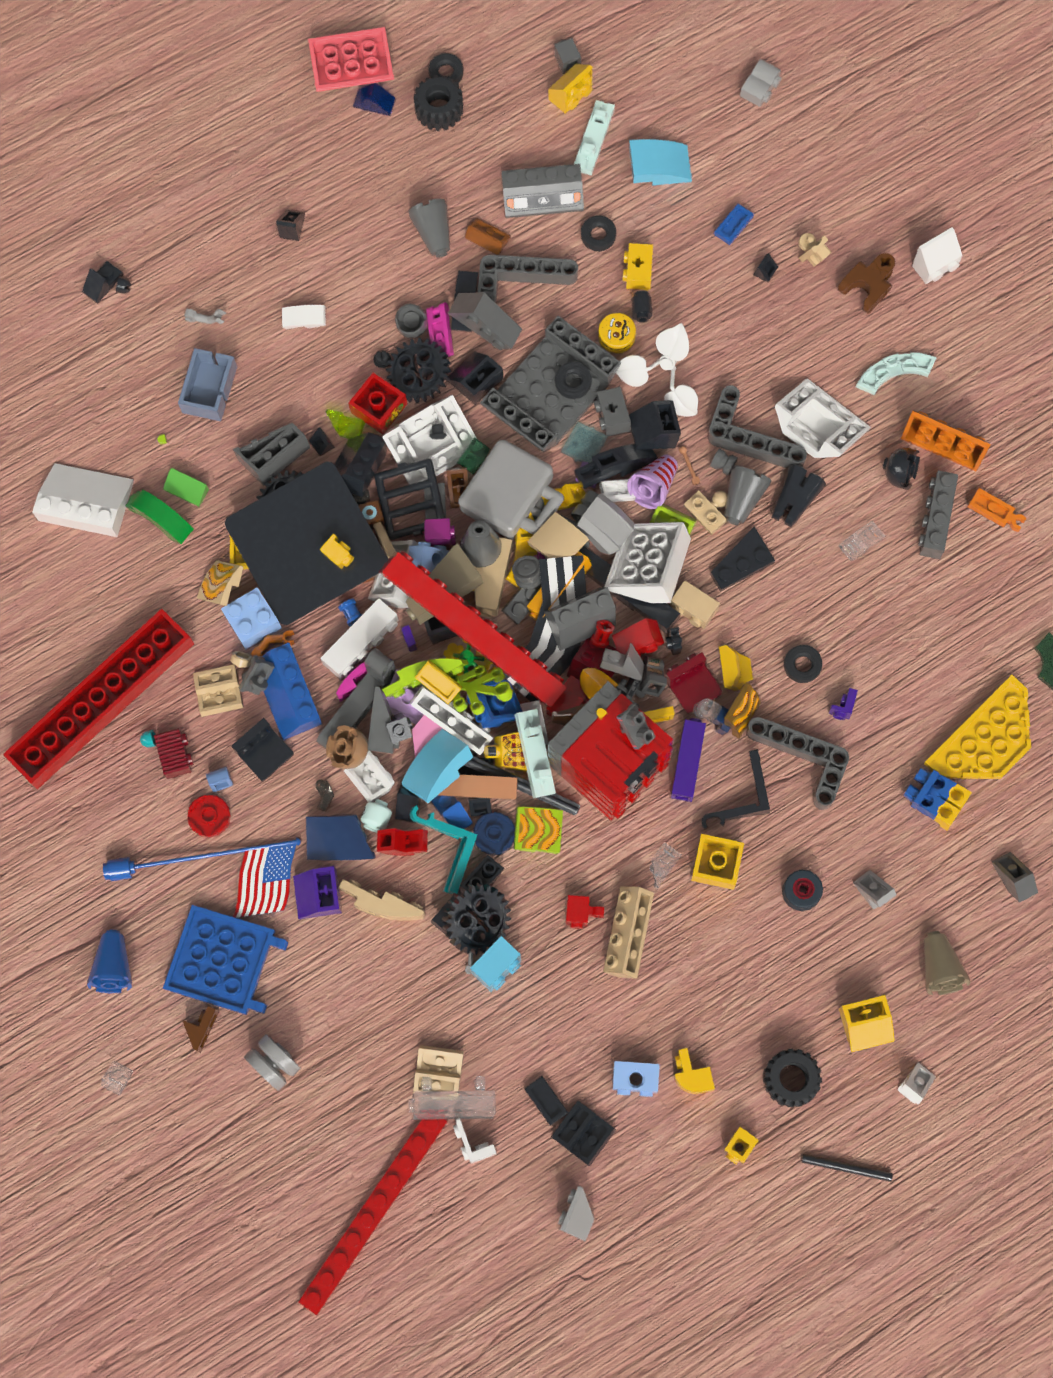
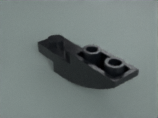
M635 444L624 445L592 456V462L575 469L574 473L582 488L586 489L618 473L623 477L649 465L658 457L653 449H636Z
M487 855L460 885V888L462 887L468 891V884L475 887L476 883H480L483 886L486 883L492 886L503 872L504 867ZM460 888L457 895H461ZM452 896L449 900L454 902V896ZM448 902L431 920V923L444 934L448 931L442 927L448 923L442 920V918L448 916V913L444 911V909L451 907ZM466 906L465 909L470 913L471 910ZM465 916L461 918L460 923L465 919Z

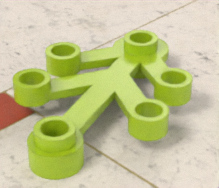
M478 665L461 676H453L452 673L449 675L462 686L461 690L467 692L471 703L470 709L475 715H480L485 710L477 693L494 695L504 702L512 698L513 690L510 684L505 681L501 682L505 678L501 668H495L488 673L483 665ZM474 677L477 678L476 680H474V681H472V682H470V683L467 682V681L471 680V679L474 678ZM492 680L500 682L495 687L484 685ZM459 691L453 698V706L457 712H462L468 705L465 699L461 697Z

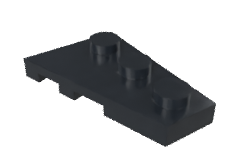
M753 527L711 571L710 575L720 592L774 564L775 559L756 528Z

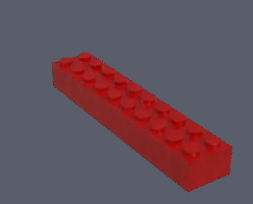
M394 552L379 573L495 666L501 668L504 673L540 700V702L549 707L553 706L567 688L562 684L565 681L556 673H548L546 671L548 667L543 662L535 658L532 660L529 657L531 653L522 646L518 645L516 647L512 644L515 640L508 634L497 632L498 626L489 619H481L479 617L481 613L473 606L468 605L466 607L463 604L464 599L457 593L446 591L445 589L448 587L438 578L434 580L430 578V572L422 565L415 566L412 563L414 559L406 552Z
M161 608L3 755L38 790L194 645L191 637Z

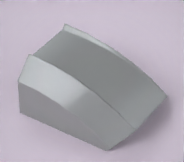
M602 493L595 498L577 525L599 552L609 555L619 551L622 544L631 532L634 531V522Z

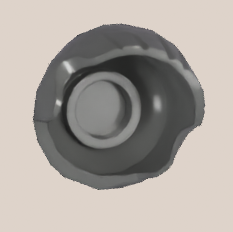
M406 304L400 307L395 315L397 329L404 337L417 338L427 328V316L420 306Z

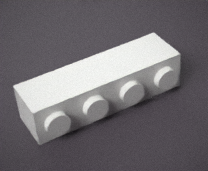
M378 598L321 657L323 665L340 680L347 677L355 669L354 666L359 661L363 662L367 658L369 651L373 647L381 644L384 639L383 636L388 631L392 632L397 627V622L399 621L397 614Z

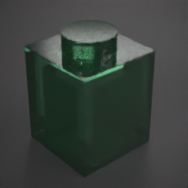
M474 437L461 454L457 463L462 467H467V471L474 475L491 449Z

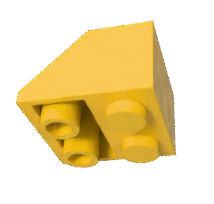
M575 64L548 89L549 101L565 114L570 109L573 110L583 97H587L592 91L593 67L586 64Z
M885 995L844 1005L839 1008L851 1052L895 1041L892 1016Z

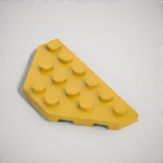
M1011 675L925 761L924 765L932 772L935 770L948 779H1001L1031 748L1029 735L1030 718L1027 702L1028 689Z

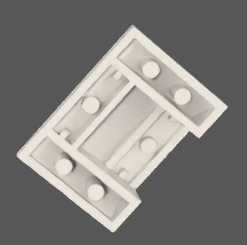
M808 378L775 405L782 433L791 441L803 447L814 458L840 457L871 428Z
M453 395L422 409L395 425L382 436L397 464L404 462L410 464L430 458L433 462L436 476L482 449ZM434 424H442L444 426L443 431L447 434L444 439L433 440L429 437ZM426 468L403 474L409 485L428 479Z

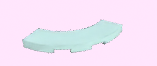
M915 352L890 355L870 366L859 379L856 388L875 395L883 383L895 376L918 374L928 377L937 357Z

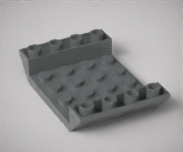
M557 316L545 329V338L498 390L492 388L481 400L480 404L542 452H545L556 446L592 406L594 400H597V392L607 389L621 362L560 316ZM569 362H578L585 365L592 377L590 390L586 395L578 399H569L562 396L555 385V376L558 369ZM570 374L566 377L565 382L570 387H577L581 383V378L577 374Z

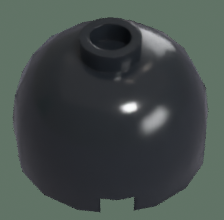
M899 448L892 452L889 458H885L883 469L886 470L885 475L890 484L905 490H909L912 487L909 482L912 477L915 479L917 476L920 457L916 456V454L920 453L919 450Z

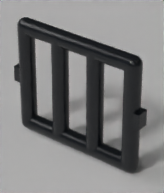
M430 458L410 464L400 463L397 464L398 467L374 475L389 540L412 534L418 536L423 534L422 531H425L424 523L394 530L392 521L394 518L434 507L437 519H446L433 462ZM426 468L427 480L389 491L385 490L384 479ZM430 487L432 499L390 511L388 499Z

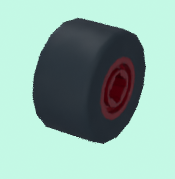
M803 869L790 874L782 888L784 901L789 907L797 911L811 910L818 904L823 894V885L819 877L815 873Z

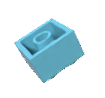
M501 936L470 968L471 973L490 992L494 989L498 991L506 982L505 977L509 973L513 975L521 967V954Z

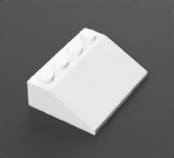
M55 463L38 492L33 514L41 522L118 537L126 510L125 505L128 503L134 480Z
M684 522L634 524V531L631 532L622 544L620 550L616 552L605 587H608L611 592L649 603H671L691 540Z

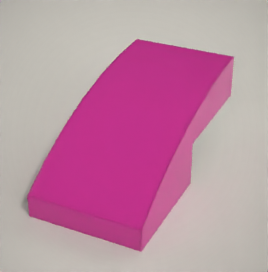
M364 663L355 668L338 688L336 694L340 702L347 699L357 687L356 683L366 676L367 670Z

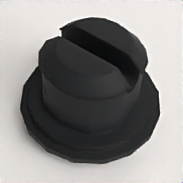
M384 350L378 351L373 358L374 364L379 368L388 367V361L391 360L390 354Z
M434 424L429 437L433 440L444 439L447 436L443 431L444 426L442 424Z

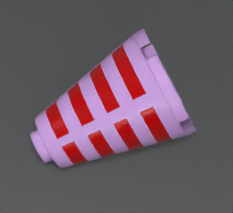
M662 455L633 474L628 480L627 488L630 496L633 494L636 497L634 501L649 509H656L658 506H662L678 468L677 461L672 456Z

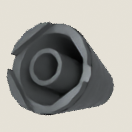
M444 199L428 200L429 204L423 206V203H419L409 209L408 213L430 254L436 256V258L446 256L450 250L447 204Z
M737 465L733 466L724 514L728 518L727 522L736 526L739 523L743 524L770 486L772 480L763 474L760 477L754 470Z
M484 521L471 523L460 542L461 549L474 567L477 568L492 565L501 553L502 545L499 536Z

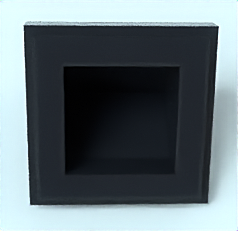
M767 253L753 274L765 282L770 281L778 268L770 254Z
M321 427L317 428L309 440L319 456L335 448Z
M468 798L471 817L492 813L490 798Z

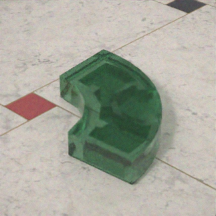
M1049 632L1035 647V651L1040 655L1042 662L1041 672L1037 678L1053 690V635Z

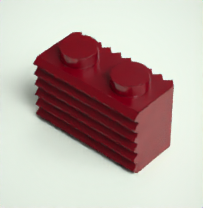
M177 728L154 735L164 776L170 779L191 773V766L194 765L191 753H187L186 746L189 745L186 733L182 734L181 730Z

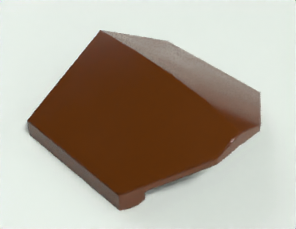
M586 704L560 712H552V723L566 725Z

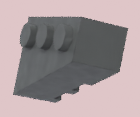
M458 293L448 312L449 315L484 338L498 350L512 349L522 331V328L485 293Z
M293 423L268 433L269 436L258 441L254 439L249 445L242 448L238 446L233 449L238 461L263 486H265V482L269 483L271 481V477L275 478L279 472L281 473L310 448L306 436Z

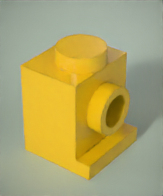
M333 534L320 548V551L340 569L344 566L348 567L354 560V557L349 553L350 548L342 541L337 543L339 539Z
M739 1127L724 1149L727 1153L725 1157L736 1165L738 1161L743 1164L759 1140ZM737 1143H740L743 1146V1150L741 1152H737L735 1150V1145Z

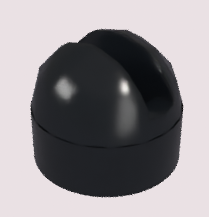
M119 277L116 292L121 294L129 293L131 289L126 287L132 286L131 282L124 277Z

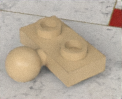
M697 491L684 503V507L711 535L727 522V519L716 509L717 507L726 506L727 493L724 491L714 493L712 502L700 491Z

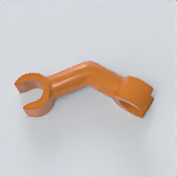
M287 630L283 634L265 636L259 646L253 649L251 655L262 657L271 643H290L291 646L294 645V640H286V637L293 636L294 632Z

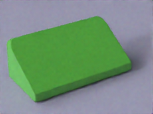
M173 468L170 469L163 487L164 491L198 507L209 491L205 483Z

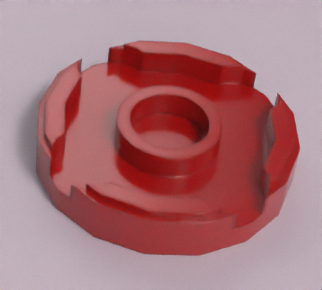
M217 795L200 796L189 806L188 824L196 834L202 837L211 838L218 836L226 830L230 823V808Z

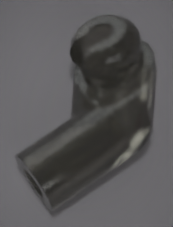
M319 779L315 783V788L321 796L317 808L327 812L334 797V792L328 781Z

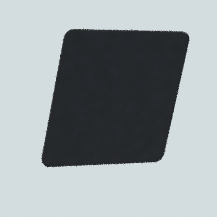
M332 462L322 463L230 515L225 520L226 529L274 615L282 625H289L376 576L388 561L372 529ZM333 534L339 539L337 543L342 541L350 548L349 553L354 557V560L348 567L344 566L340 569L320 551V548Z

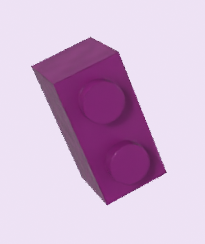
M450 518L424 519L425 542L431 543V547L435 545L446 546V550L450 551L452 546L456 545L455 527L450 525Z

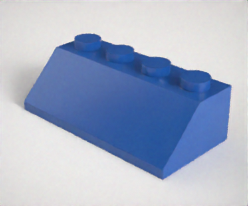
M290 643L269 650L262 657L267 662L274 663L275 667L267 680L268 687L264 694L282 739L286 740L323 725Z

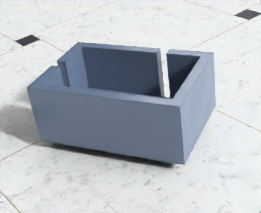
M194 348L178 401L182 413L222 421L226 407L225 401L228 400L237 370L234 356L216 353L214 358L212 352Z

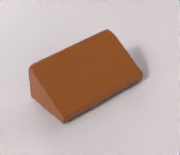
M477 218L468 226L465 238L499 255L511 236Z

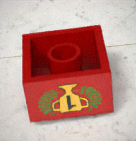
M375 373L370 375L348 402L353 415L382 435L408 404L406 395Z

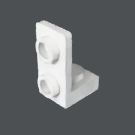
M455 1119L457 1125H454L453 1128L457 1139L462 1137L465 1145L461 1147L465 1161L469 1159L472 1164L497 1154L494 1145L489 1146L488 1142L476 1146V1151L472 1152L461 1119Z

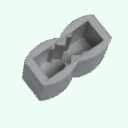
M760 59L741 88L740 97L761 107L764 102L767 103L772 95L770 91L773 87L777 88L782 79L780 77L781 70Z

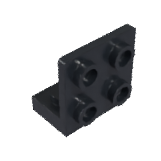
M265 718L261 719L231 746L235 753L262 782L294 756V752L275 733Z

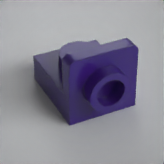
M849 688L847 694L843 693L840 706L831 705L829 714L838 720L850 719L858 690Z

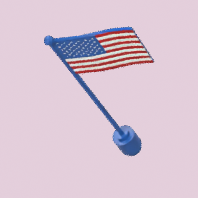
M296 837V840L136 865L134 860H130V857L111 859L103 863V874L105 880L131 879L138 868L245 852L239 873L238 899L233 917L242 918L285 910L288 902L291 865L296 845L299 846L301 840Z

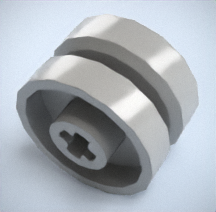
M265 1034L258 1041V1045L266 1054L263 1056L256 1049H251L244 1058L277 1091H280L287 1084V1081L279 1071L282 1069L287 1075L294 1076L301 1067L292 1059V1055L278 1042L275 1043Z

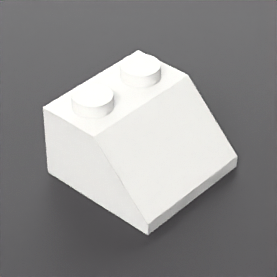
M950 228L919 246L912 267L925 284L931 281L935 282L947 271L952 272L959 267L962 252L955 230Z

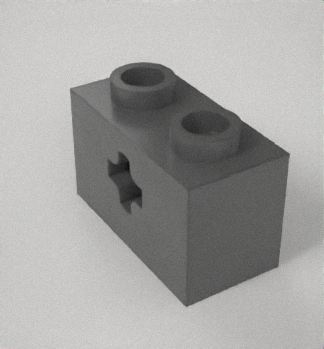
M621 387L597 392V400H594L596 413L600 412L601 418H599L601 430L605 429L607 437L630 432L631 421Z

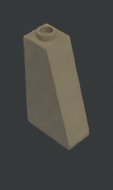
M456 544L429 574V577L433 580L438 578L448 586L445 589L449 593L455 592L460 597L465 596L483 584L481 575L459 544ZM411 597L405 601L408 606L406 612L412 621L416 619L421 625L433 617L431 613Z

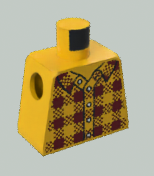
M518 732L495 736L494 745H485L484 756L485 758H495V766L527 771Z

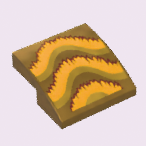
M747 682L724 718L725 725L732 728V735L739 739L761 704L757 692Z

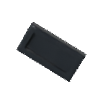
M543 1076L524 1088L550 1126L568 1114V1111Z

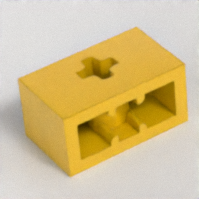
M629 243V251L624 252V263H628L627 269H623V281H627L626 289L650 290L653 245Z

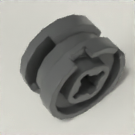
M523 556L514 562L512 572L515 582L520 588L532 589L541 584L539 560L536 557Z

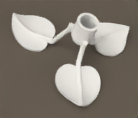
M682 323L662 331L657 336L656 346L662 356L649 367H646V360L639 355H630L620 360L621 365L616 374L626 384L634 387L645 384L649 377L647 371H650L659 364L664 370H671L670 389L672 391L665 394L664 400H673L677 415L694 416L698 413V396L695 390L687 385L674 387L675 364L677 361L683 360L689 352L688 335Z

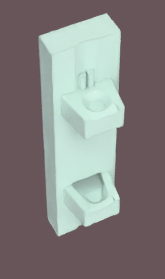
M598 100L595 102L574 164H580L581 173L588 175L593 173L615 110V105Z
M537 709L514 714L533 798L556 794Z

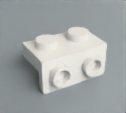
M368 750L366 759L361 765L353 769L344 770L368 802H374L376 799L387 794L395 783L392 775L383 768L379 759L370 750Z

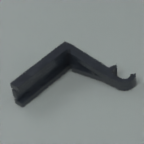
M758 749L749 751L759 806L755 803L708 813L702 818L704 830L708 827L706 821L709 819L719 818L721 820L720 825L724 827L726 820L770 813Z

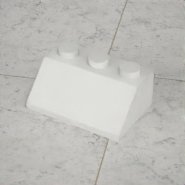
M414 540L391 542L396 552L404 551L409 554V546L418 545ZM381 573L377 574L368 599L376 601L379 598L386 605L396 608H408L405 601L409 596Z

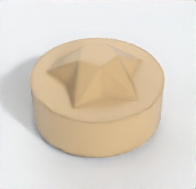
M235 651L232 653L230 661L238 668H248L251 666L250 661L252 657L247 653Z

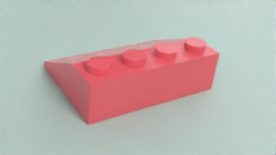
M385 27L308 39L317 92L394 80Z

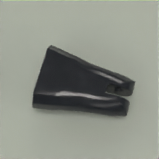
M796 464L789 465L771 518L779 521L784 515V511H788L790 513L787 515L784 524L792 528L826 486V482L823 478L811 472L806 477L807 470Z

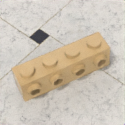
M620 886L603 972L616 977L637 979L654 896L653 892L641 887Z

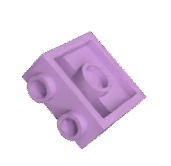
M401 668L396 669L391 684L400 680L397 671L401 670ZM422 685L416 688H412V686L405 690L406 693L396 699L394 696L387 697L392 714L402 713L404 716L409 717L412 723L417 724L424 714L414 708L410 701Z

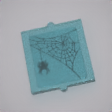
M577 422L561 453L573 458L575 462L584 461L590 463L592 462V456L599 454L607 436L596 431L594 427L590 428Z

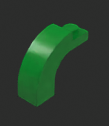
M143 489L134 493L125 505L131 512L149 520L170 540L178 544H182L194 530L177 512Z

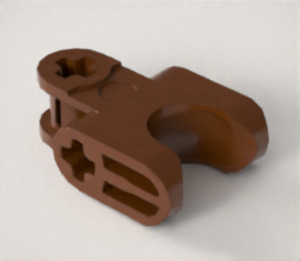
M882 253L869 266L860 261L840 282L838 291L846 295L854 288L864 289L868 297L864 301L862 310L867 314L871 313L892 289L893 285L887 280L893 273L896 262L895 258L889 253Z

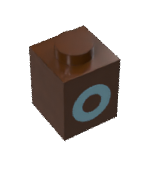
M378 500L358 505L371 529H374V524L378 522L385 526Z

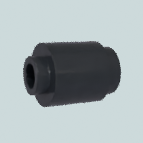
M647 291L635 292L631 299L632 317L637 322H647L653 316L652 298Z

